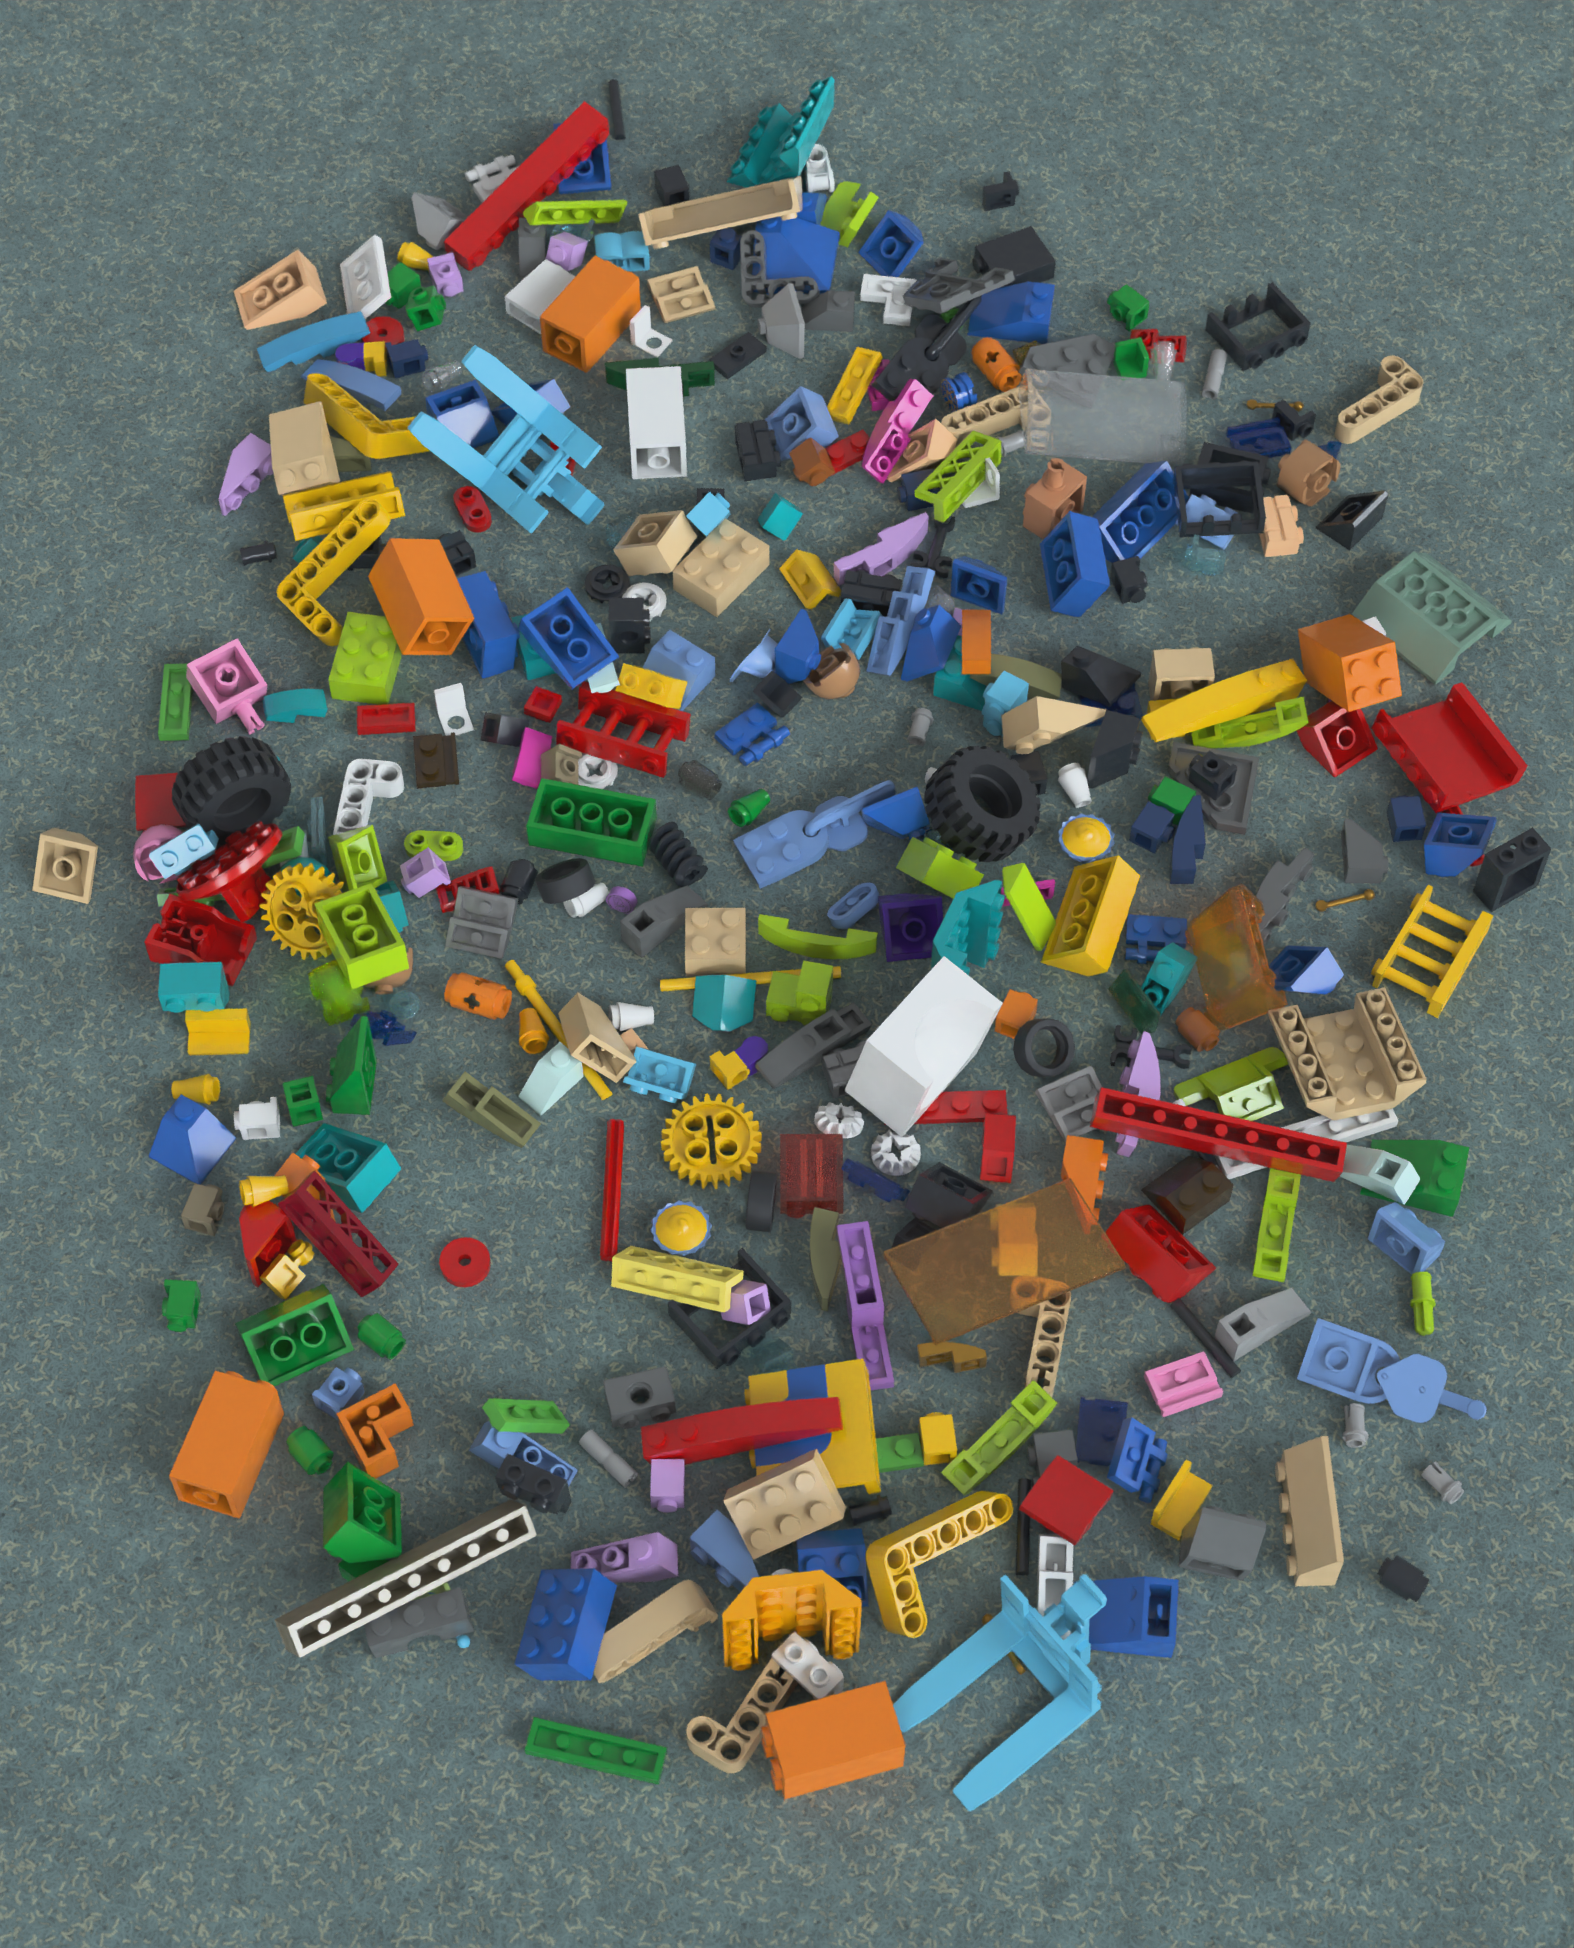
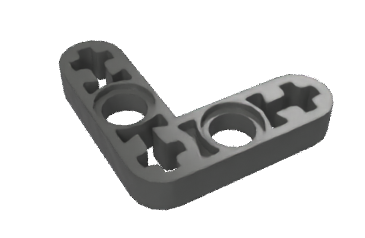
M755 230L747 231L743 234L740 241L742 297L748 306L762 307L774 297L776 288L780 286L785 287L788 284L795 285L799 305L808 304L819 297L820 290L818 284L811 277L767 280L766 243L763 236ZM751 239H756L757 243H759L755 244L756 256H752L751 248L747 245L751 243ZM758 263L761 266L760 272L754 276L747 273L748 266ZM805 285H810V288L813 290H810L809 295L805 296L801 290H805ZM766 288H768V294L770 299H767L765 295L767 293ZM757 289L760 295H757L756 300H752L751 296L748 295L753 294V290Z

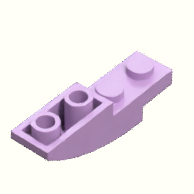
M927 513L912 516L900 524L883 529L877 533V544L869 545L850 556H844L834 562V579L838 585L844 584L847 570L854 572L856 570H864L872 575L883 576L904 562L916 550L928 532L929 516Z
M1143 1031L1137 1041L1132 1040L1127 1057L1131 1058L1129 1067H1124L1119 1084L1123 1085L1122 1092L1160 1100L1159 1062L1150 1033ZM1117 1133L1115 1142L1119 1143L1117 1154L1129 1157L1136 1148L1138 1138Z

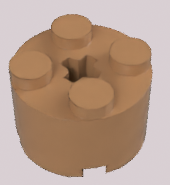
M1304 440L1290 455L1285 454L1278 464L1281 471L1277 487L1301 504L1311 507L1331 491L1327 487L1331 480L1336 482L1340 472V462L1315 444Z

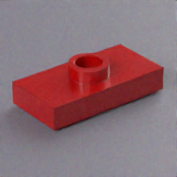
M415 703L357 706L358 735L416 732Z

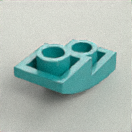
M323 689L281 691L264 696L262 700L266 721L294 723L297 715L325 717L327 712Z

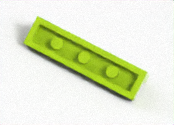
M972 431L915 489L916 498L934 504L935 520L944 523L986 479V458H990L996 468L1002 462L1001 440ZM974 442H978L984 445L982 447L971 448V445ZM970 457V460L967 462H956L958 459ZM953 472L956 474L953 477L942 478L943 474ZM933 488H941L937 494L928 491Z

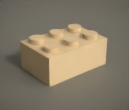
M725 518L673 569V590L715 617H718L769 566V545Z
M817 1448L728 1489L723 1500L753 1560L843 1519L846 1509Z

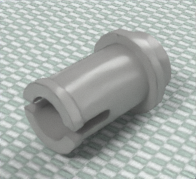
M1022 430L1002 438L999 436L995 437L1001 440L1002 458L1006 457L1007 453L1027 446V439Z
M918 708L911 715L913 722L907 741L910 744L924 746L929 726L933 724L934 719L930 710Z
M1354 1403L1344 1407L1345 1432L1342 1434V1437L1346 1441V1445L1351 1448L1365 1446L1369 1438L1368 1432L1365 1431V1407L1361 1404Z
M1433 1462L1432 1465L1430 1464L1421 1475L1441 1494L1440 1499L1443 1502L1447 1501L1449 1504H1453L1464 1493V1490L1461 1488L1462 1483L1460 1481L1455 1482L1437 1462Z

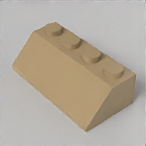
M1320 1436L1284 1450L1281 1461L1276 1462L1275 1466L1276 1480L1283 1483L1284 1493L1279 1494L1280 1512L1286 1513L1287 1524H1283L1284 1544H1290L1291 1556H1287L1286 1559L1288 1576H1294L1295 1586L1335 1585L1344 1563L1328 1436Z

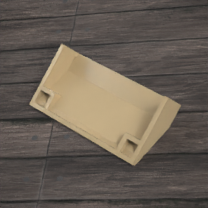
M801 176L642 212L639 214L645 245L653 244V248L658 249L669 246L668 241L778 216H781L782 221L797 218L796 212L803 210Z

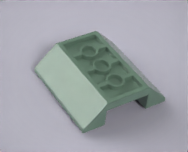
M1415 551L1376 580L1352 613V616L1361 621L1376 616L1385 630L1386 636L1395 641L1397 655L1434 685L1455 669L1458 656L1483 635L1487 634L1493 639L1512 622L1509 617L1429 554Z

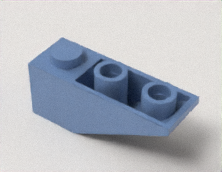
M489 1421L483 1424L469 1449L470 1452L499 1469L507 1454H510L566 1479L568 1487L578 1471L522 1432H499Z
M716 1510L690 1536V1548L692 1549L690 1553L693 1558L703 1566L708 1563L716 1570L715 1576L726 1587L733 1585L741 1592L753 1577H759L752 1557L736 1525L720 1511Z

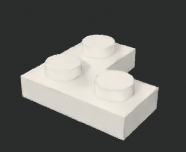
M864 274L860 301L885 303L884 324L910 326L913 307L905 305L903 294L916 282V279Z

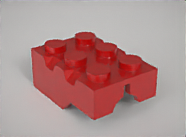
M169 894L160 911L162 916L161 925L158 923L153 924L144 941L150 961L159 964L222 962L227 984L233 987L257 940L254 925L228 918L214 907L192 900L182 901L179 896Z

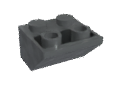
M1216 1506L1202 1507L1182 1529L1178 1567L1243 1581L1253 1570L1267 1522L1256 1520V1517L1250 1514L1234 1515L1226 1513L1222 1508Z

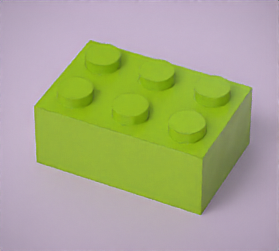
M347 612L328 679L332 699L376 705L389 704L402 653L385 616Z
M372 883L314 903L319 928L352 990L409 969L405 943Z

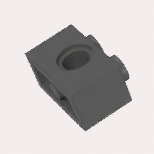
M667 1366L603 1380L604 1394L612 1427L620 1426L622 1429H629L637 1426L639 1421L652 1419L655 1422L664 1421L671 1414L676 1413L675 1398ZM637 1397H645L648 1399V1401L643 1404H636L633 1402V1400Z

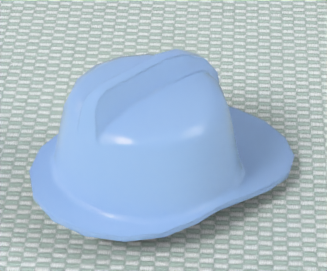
M771 629L768 630L761 643L738 666L732 674L730 682H733L742 672L759 678H765L771 671L776 673L775 648L778 643L768 635Z

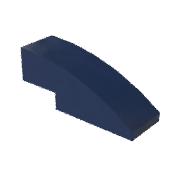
M1201 795L1193 797L1179 821L1171 854L1170 884H1193L1196 873L1195 859H1203L1206 843Z

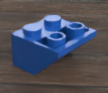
M476 379L426 397L427 415L441 422L472 448L493 442L499 437L489 403Z
M862 1528L813 1532L796 1540L798 1572L823 1570L861 1599L862 1607L869 1606L865 1542Z

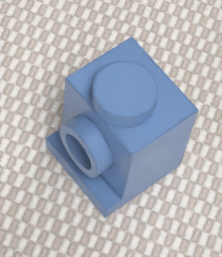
M336 1367L322 1386L313 1392L312 1397L315 1407L338 1420L336 1413L356 1404L365 1393L363 1384L360 1382L362 1380L361 1376L350 1368H346L343 1372ZM339 1385L344 1387V1389L336 1391Z

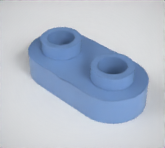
M873 883L857 885L836 902L827 913L831 925L836 929L851 928L868 911L874 909L878 903V896H880L876 885Z

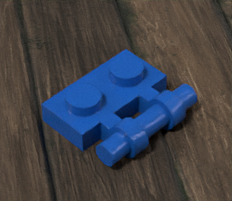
M757 702L716 731L714 738L733 756L743 750L745 753L739 757L742 765L747 766L753 761L758 762L764 757L763 754L772 747L777 748L783 744V739L789 736L790 732L784 725L778 730H772L777 725V719ZM761 736L765 738L758 744H752V742H754Z
M1128 914L1126 921V944L1137 945V949L1126 948L1125 960H1137V964H1146V961L1154 962L1160 950H1149L1147 946L1166 947L1173 942L1185 949L1187 918Z
M1131 1417L1123 1419L1107 1478L1130 1493L1140 1491L1141 1488L1139 1500L1151 1503L1153 1494L1159 1488L1160 1480L1158 1476L1161 1466H1164L1166 1463L1167 1453L1165 1450L1167 1441L1156 1438L1153 1445L1156 1432Z

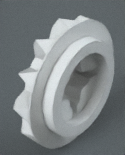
M651 583L634 584L627 588L622 595V598H644V601L648 599L649 606L644 605V609L650 610V622L655 616L661 617L663 609H666V595L664 591Z
M583 753L582 758L578 760L579 785L604 789L608 785L612 786L614 779L618 777L617 763ZM600 768L599 776L596 774L589 776V769L596 770Z
M829 1102L827 1106H819L814 1117L816 1127L826 1135L835 1138L855 1137L861 1133L864 1125L862 1113L854 1111L853 1106L846 1107L842 1103L834 1105ZM837 1118H842L841 1123H838Z
M890 1129L887 1133L878 1135L871 1148V1158L874 1165L881 1172L892 1176H901L911 1172L916 1168L921 1157L920 1145L916 1142L914 1135L910 1136L905 1133L901 1137ZM893 1142L898 1150H902L900 1161H898L894 1153H889L891 1152Z

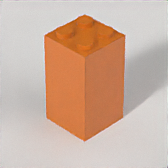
M594 256L540 315L543 352L588 373L626 330L632 318L641 310L639 277L630 271L612 264L608 260Z
M390 538L368 577L402 655H452L474 620V616L440 540Z
M1351 614L1298 629L1303 672L1307 679L1306 683L1348 712L1402 696L1395 641Z
M215 1370L169 1475L178 1500L240 1519L284 1416L277 1389L272 1384L263 1380L249 1381L232 1371L222 1373Z
M886 1681L766 1713V1726L761 1727L763 1736L761 1742L765 1757L773 1758L770 1760L772 1782L775 1791L782 1789L784 1800L904 1766L906 1745Z

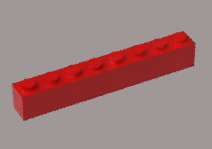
M584 101L444 240L446 254L453 252L455 262L468 271H471L475 266H481L487 255L493 249L499 248L504 238L511 231L519 228V218H525L523 211L535 202H541L546 196L552 195L557 185L563 179L570 177L574 168L581 161L587 160L592 150L598 144L605 142L609 135L608 118Z
M1103 1087L1100 1088L1095 1097L1090 1127L1331 1182H1335L1343 1172L1347 1148L1346 1142Z

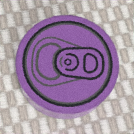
M620 886L613 887L606 897V902L611 909L625 914L631 913L638 902L632 891Z

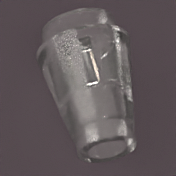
M1154 342L1153 349H1150L1154 382H1170L1177 350L1174 349L1175 344L1172 342Z
M456 360L428 367L421 375L422 383L430 393L435 391L439 393L458 376L462 375V367Z

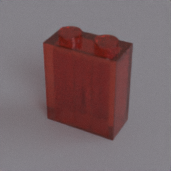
M780 1134V1214H787V1216L792 1218H801L805 1214H813L814 1207L843 1214V1134Z

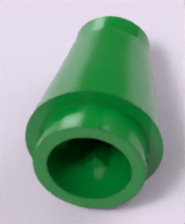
M758 789L732 801L731 807L728 808L729 818L739 827L749 826L767 804L770 803V796L764 789Z

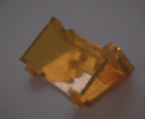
M1242 883L1229 888L1188 923V929L1185 930L1187 941L1192 946L1194 955L1198 957L1196 966L1206 1004L1203 1007L1204 1015L1220 1030L1230 1029L1268 1013V1010L1288 1005L1285 992L1283 990L1277 991L1274 988V979H1277L1276 974L1269 968L1258 925L1262 922L1261 917L1265 916L1263 903Z

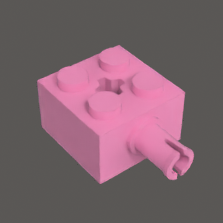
M238 639L187 664L186 678L216 724L233 715H238L249 734L255 732L254 728L260 730L264 727V722L261 721L252 705L263 700V697L266 696L267 684Z

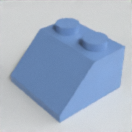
M802 386L765 419L769 430L774 429L776 446L774 447L776 451L779 450L781 461L791 459L789 452L810 437L824 448L828 447L839 437L823 396Z
M669 630L652 647L643 668L687 681L680 709H677L683 711L715 677V657Z
M1397 1202L1381 1207L1376 1212L1368 1236L1370 1242L1411 1275L1416 1272H1424L1440 1256L1445 1241L1435 1229L1425 1226L1410 1209L1403 1208Z

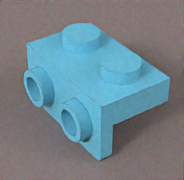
M845 598L822 634L821 640L826 648L832 646L834 649L842 648L839 643L847 644L859 660L875 635L879 616L882 615L880 611L856 610L852 600Z
M196 824L151 851L149 857L164 879L173 874L176 876L182 874L196 860L200 859L202 861L214 854L219 838L212 829L205 832L200 824Z
M636 1047L634 1052L636 1063L630 1068L628 1076H624L623 1079L624 1083L630 1084L629 1090L647 1095L648 1090L660 1093L658 1099L671 1103H676L677 1099H686L696 1063L642 1047Z

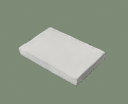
M374 235L340 264L347 314L361 311L365 319L391 298L382 238Z

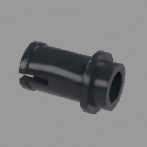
M268 540L264 541V544L240 548L244 566L267 560L271 563L272 559H277L274 542L268 543Z
M878 1494L876 1499L848 1505L853 1525L856 1526L857 1524L878 1518L887 1520L886 1516L892 1515L887 1495L881 1497Z

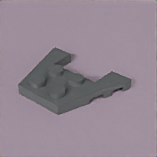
M939 257L935 261L936 267L934 269L928 268L925 271L926 277L923 281L917 280L903 294V299L907 306L917 307L920 310L927 309L936 313H944L953 307L1009 284L1015 279L1013 270L997 267L978 279L954 276L951 274L959 270L957 261Z

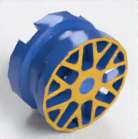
M965 372L956 374L953 379L947 377L941 381L943 399L945 403H948L952 413L977 403V394H973L972 390L974 385Z

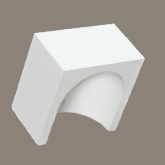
M944 956L868 1038L844 1091L903 1137L977 1054L1003 1003Z

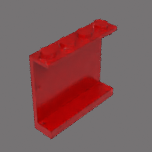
M1462 682L1452 686L1446 700L1392 718L1384 709H1381L1371 727L1375 736L1383 743L1391 757L1399 764L1407 778L1415 785L1435 813L1518 783L1528 766Z

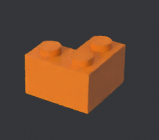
M395 1383L336 1413L341 1431L363 1471L375 1479L399 1467L395 1450L388 1438L414 1426L411 1411Z

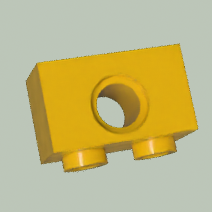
M623 663L618 679L620 685L616 686L615 691L665 707L680 709L687 681L640 666Z

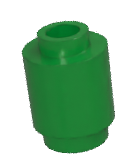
M379 1313L365 1316L357 1327L359 1330L358 1339L380 1357H386L389 1360L393 1359L406 1343V1340L402 1337V1332Z
M306 1426L299 1427L287 1438L286 1444L289 1447V1453L308 1475L315 1473L320 1475L326 1472L332 1465L331 1460L334 1453L313 1429H308Z

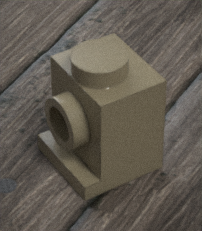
M561 744L541 754V778L579 785L578 760L582 758V752Z
M194 1184L181 1214L185 1229L215 1236L217 1230L214 1221H219L224 1212V1203L221 1199L223 1190L212 1184H206L205 1186Z

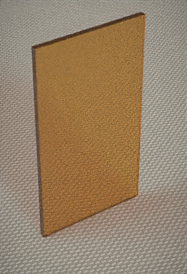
M1071 1178L896 1246L883 1253L885 1260L891 1267L935 1345L1125 1269L1126 1266Z

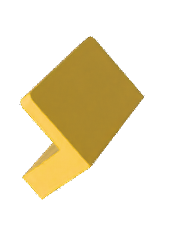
M796 549L779 568L807 609L815 608L827 594L836 597L841 596L842 590L815 554Z
M247 1008L214 1009L209 1012L186 1010L185 1022L189 1032L188 1055L249 1053L251 1021Z
M1187 1459L1154 1509L1150 1523L1178 1541L1181 1539L1182 1529L1196 1515L1213 1486L1190 1472L1192 1462Z

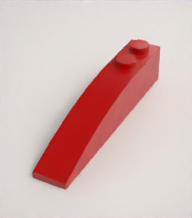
M838 1397L761 1403L711 1411L641 1427L643 1458L650 1465L651 1459H684L685 1465L840 1431L843 1430L840 1399Z

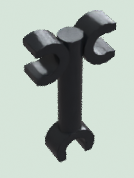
M952 516L950 522L946 524L934 519L936 533L929 555L927 556L923 551H914L913 559L921 560L922 562H911L910 566L934 570L938 577L948 578L949 570L942 569L941 566L951 567L952 558L947 556L940 557L947 532L952 531L955 527V517Z
M1117 1025L1114 1031V1039L1117 1042L1116 1049L1111 1053L1110 1065L1115 1066L1116 1059L1124 1057L1127 1060V1067H1129L1131 1058L1127 1057V1053L1132 1040L1137 1039L1138 1031L1137 1028L1133 1027L1131 1035L1124 1037L1120 1033L1121 1025ZM1183 1044L1177 1046L1175 1050L1155 1047L1159 1060L1172 1061L1181 1069L1189 1068L1190 1060L1181 1059L1179 1055H1191V1046Z

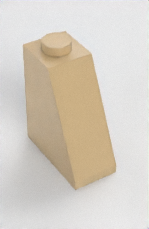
M577 992L558 1013L570 1055L616 1083L636 1063L635 1057L598 1004Z

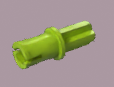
M1416 1272L1411 1276L1413 1299L1410 1300V1307L1414 1310L1415 1331L1421 1336L1434 1332L1433 1308L1436 1305V1301L1432 1298V1276L1428 1272Z

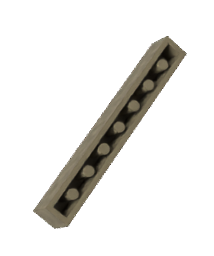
M510 1499L274 1619L286 1650L300 1658L537 1536L527 1507Z

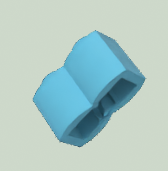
M630 231L621 235L617 233H602L594 236L595 255L597 257L608 260L626 271L650 269L649 248L645 245L643 232Z

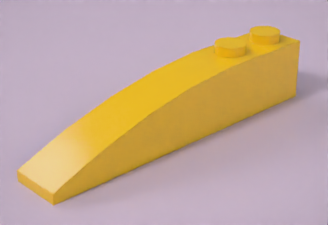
M1292 658L1227 678L1197 690L1143 716L1141 721L1154 742H1159L1276 707V702L1297 698L1307 679Z

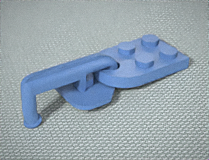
M888 780L851 798L844 796L834 797L818 805L814 813L804 810L788 812L734 839V845L759 888H763L817 862L825 854L827 848L847 851L865 841L868 829L859 812L862 811V808L897 795L895 785L892 781Z
M1320 1318L1317 1319L1297 1377L1298 1380L1362 1403H1378L1387 1399L1397 1416L1417 1423L1429 1421L1434 1416L1438 1403L1468 1413L1472 1419L1478 1420L1485 1416L1486 1406L1482 1401L1473 1400L1444 1389L1447 1372L1439 1361L1420 1354H1413L1400 1360L1397 1352L1382 1340ZM1381 1367H1385V1368L1379 1370L1378 1373H1377V1379H1378V1381H1379V1383H1378V1382L1376 1381V1378H1375L1376 1371H1377L1379 1368H1381Z

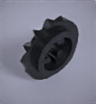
M615 565L597 566L585 578L586 592L590 594L591 599H599L601 604L604 601H609V598H622L630 584L628 574L622 568ZM610 577L612 581V586H609L608 589L604 590L603 584H605Z

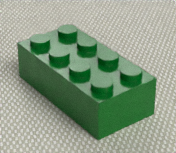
M541 778L526 825L529 846L643 867L649 848L648 843L657 820L656 799Z

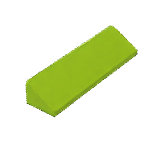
M627 200L535 202L523 211V215L529 225L618 223L628 202Z
M1020 863L1003 867L1004 894L1035 950L1042 951L1054 930L1056 921L1026 864Z

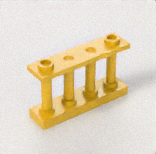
M391 471L282 495L289 523L291 522L296 541L330 533L360 502L368 498L378 501L388 512L390 519L405 516L399 487H394Z
M1428 885L1423 894L1417 893L1410 906V909L1413 910L1384 960L1378 958L1371 975L1375 976L1372 986L1377 989L1382 980L1386 978L1425 997L1426 1001L1430 1003L1427 1013L1438 1018L1486 936L1493 915L1482 911L1477 921L1474 919L1469 921L1430 902L1433 886ZM1425 912L1464 931V935L1468 937L1465 942L1459 940L1457 943L1417 924V921L1421 914ZM1412 934L1452 953L1451 957L1455 959L1452 964L1446 963L1444 965L1405 946L1404 943L1408 936ZM1398 955L1439 975L1438 979L1442 981L1439 987L1435 985L1431 987L1392 968L1391 965Z

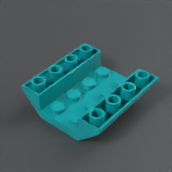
M830 76L822 81H815L809 88L810 93L807 99L800 106V113L796 112L791 116L780 103L770 108L768 106L763 108L757 116L758 121L748 133L750 137L739 151L740 156L738 160L731 166L730 170L732 172L726 182L748 188L800 176L834 107L835 79Z
M996 879L956 893L933 940L931 970L945 956L969 976L970 967H967V962L985 968L988 959H995L1000 946L997 943L1001 933V927L998 926L1003 916V911L1000 910L1005 899V895L1001 894L1002 881Z

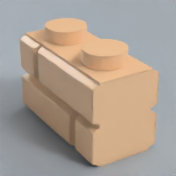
M1288 495L1275 496L1274 498L1263 497L1266 520L1264 531L1259 533L1264 556L1298 554L1299 544H1303L1304 535L1302 527H1297L1296 525L1298 520L1296 505L1291 506Z

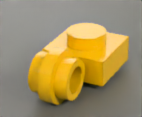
M302 1239L295 1241L287 1251L290 1256L279 1254L260 1276V1279L278 1297L287 1299L306 1276L298 1266H304L312 1260L315 1254L312 1251L313 1246L308 1241H303Z

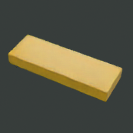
M861 347L856 348L827 405L832 420L850 425L883 359L881 352Z

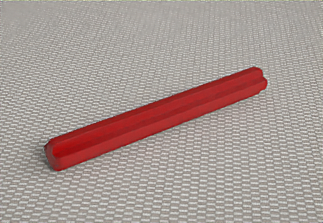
M610 1119L607 1122L600 1259L606 1262H611L612 1257L618 1252L624 1121L621 1119Z

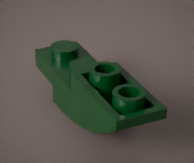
M659 358L605 362L606 383L627 390L626 369L681 366L682 395L684 397L689 396V388L715 386L714 362L664 366L659 365Z

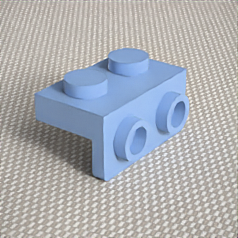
M1192 494L1185 505L1187 523L1202 522L1203 517L1206 515H1212L1214 521H1228L1231 515L1237 512L1228 507H1225L1224 510L1215 506L1216 502L1203 494L1200 498ZM1233 535L1199 537L1225 550Z

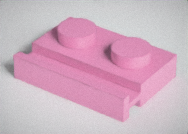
M1204 1351L1148 1370L1144 1374V1379L1156 1405L1161 1410L1162 1418L1215 1400L1223 1395V1390L1219 1387L1217 1377Z

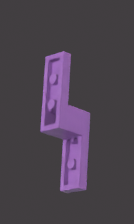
M869 1222L837 1225L836 1231L847 1286L846 1307L856 1359L863 1358L869 1371L871 1391L893 1388L894 1378L883 1325L884 1302Z

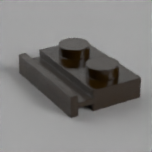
M455 732L448 736H442V734L413 736L417 789L452 784L459 785Z

